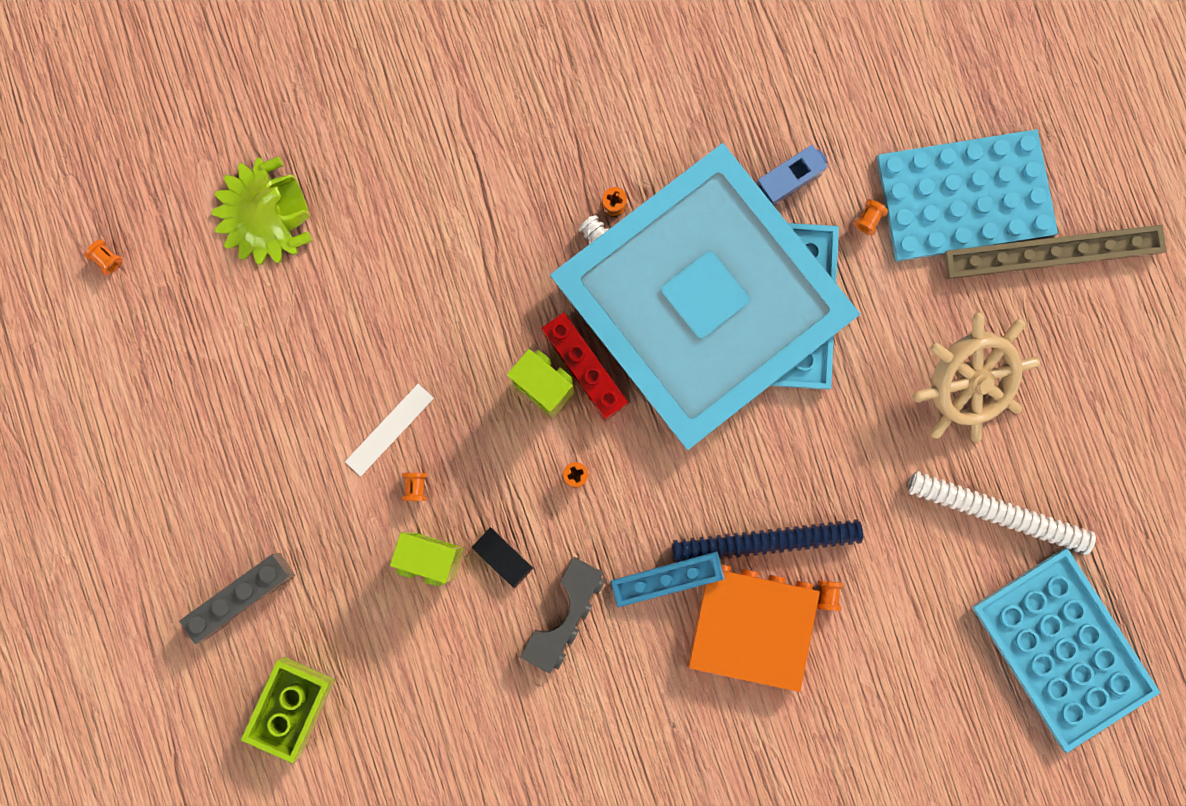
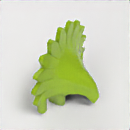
M280 156L265 162L261 158H256L253 170L240 163L238 165L239 178L230 175L224 176L229 190L215 192V196L223 205L214 208L211 212L214 216L224 219L215 228V232L229 234L224 247L231 249L239 246L238 257L241 260H245L253 253L256 263L262 265L269 254L274 262L280 263L282 261L283 249L293 255H297V247L313 241L309 231L294 237L290 233L291 230L297 228L310 218L305 198L295 176L285 175L269 179L268 172L284 166Z

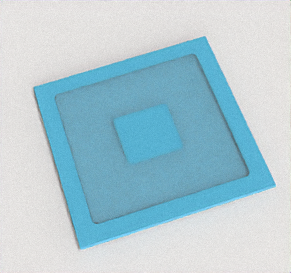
M724 143L708 153L550 274L556 285L687 450L860 315L859 311Z

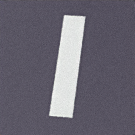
M417 384L352 453L345 463L361 477L434 398Z

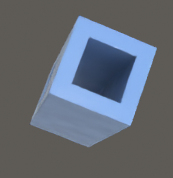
M812 144L758 179L756 184L774 206L821 176L828 167L826 165L827 159L823 152L819 149L816 150Z

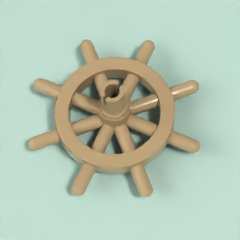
M975 313L973 315L972 334L961 338L948 350L939 343L931 345V352L940 360L935 368L931 387L915 392L913 399L916 402L933 399L938 410L943 413L930 432L932 438L937 439L941 437L952 421L961 425H971V440L974 443H979L982 440V423L995 418L1006 408L1015 414H1019L1022 411V406L1014 400L1021 383L1022 372L1040 365L1038 357L1021 360L1018 350L1012 344L1024 329V320L1017 319L1014 321L1004 336L1001 337L995 333L984 332V315L982 313ZM994 348L984 361V349ZM972 355V361L966 362L965 360ZM1002 357L1004 366L994 368ZM955 374L957 376V380L952 381ZM1001 378L998 387L995 386V380ZM962 390L955 400L951 402L950 393ZM983 395H990V397L983 402ZM971 398V408L962 409Z

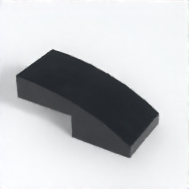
M491 527L472 546L513 588H516L533 570V567Z

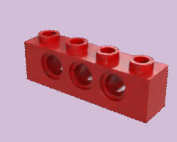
M564 312L541 328L544 336L605 421L628 405L626 398Z

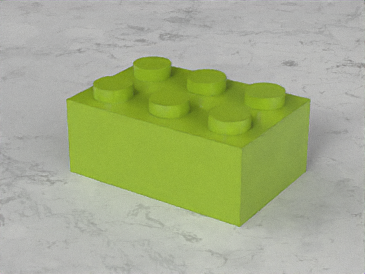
M528 349L508 372L507 377L512 385L549 416L554 418L574 395L573 378L561 368L557 371L554 370L551 366V360L540 350L534 353Z
M413 531L400 532L390 566L397 568L396 574L409 578L416 577V575L423 576V582L440 587V585L455 580L464 547Z
M287 657L278 659L241 741L293 764L301 758L335 679Z

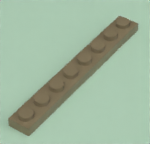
M1155 225L948 250L944 253L947 279L1162 254L1167 250L1163 226Z

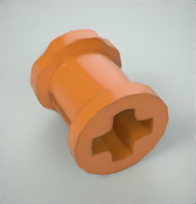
M611 187L604 192L602 208L606 215L617 217L624 213L627 201L626 193L619 187ZM618 198L619 202L616 203L615 207L610 206V201Z
M868 199L865 202L866 208L859 219H855L853 225L867 235H874L877 224L882 216L887 215L888 209L881 203Z
M102 239L93 242L84 253V257L87 260H93L101 268V273L106 276L115 272L123 262L120 256L114 255L106 247V243Z
M573 462L565 467L563 477L567 485L577 488L586 483L588 471L583 464ZM574 467L577 471L582 470L584 473L580 476L581 481L578 483L574 479H568V476L571 474L570 469Z
M402 473V477L405 478V490L402 501H427V497L424 496V479L427 478V473Z
M818 580L820 598L817 609L841 611L842 607L839 605L840 588L843 587V583Z

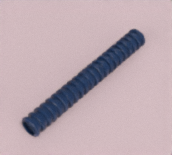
M854 519L853 522L845 520L843 524L841 521H837L836 524L828 522L827 525L820 523L819 526L811 524L810 527L802 525V528L794 526L793 529L785 527V530L777 528L776 531L768 529L767 532L759 530V533H755V531H751L750 534L742 532V535H738V533H733V536L725 534V537L716 535V538L708 536L707 539L699 537V540H695V538H690V541L682 539V542L673 540V559L677 563L718 552L719 559L722 560L724 556L731 559L732 555H736L739 558L741 554H744L745 557H748L750 553L757 556L759 552L762 555H766L767 551L774 554L776 550L783 553L785 549L788 552H792L794 548L797 551H801V548L804 547L805 550H809L811 546L814 549H818L820 545L822 548H827L829 544L831 547H835L838 543L840 546H844L846 542L848 545H853L855 541L857 544H861L863 541V528L861 522L858 519Z

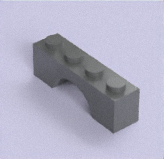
M280 553L271 554L179 620L194 644L204 642L228 625L233 618L246 608L274 592L296 575Z
M575 556L573 557L561 580L570 598L568 616L556 628L545 631L535 630L520 658L548 673H551L553 668L559 670L566 654L562 653L566 643L572 645L579 632V629L575 628L579 618L585 620L592 607V604L588 603L593 593L599 594L606 581L601 578L603 571Z

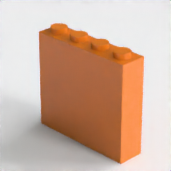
M721 564L725 579L703 585L687 663L688 668L801 692L820 591L812 589L813 584L796 581V586L785 584L786 578L769 575L768 580L758 578L759 572L742 569L741 574L730 572L731 566Z

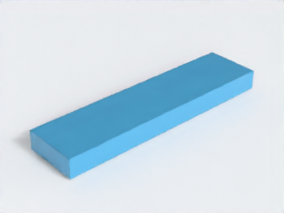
M718 552L610 581L617 607H622L721 581L725 577Z

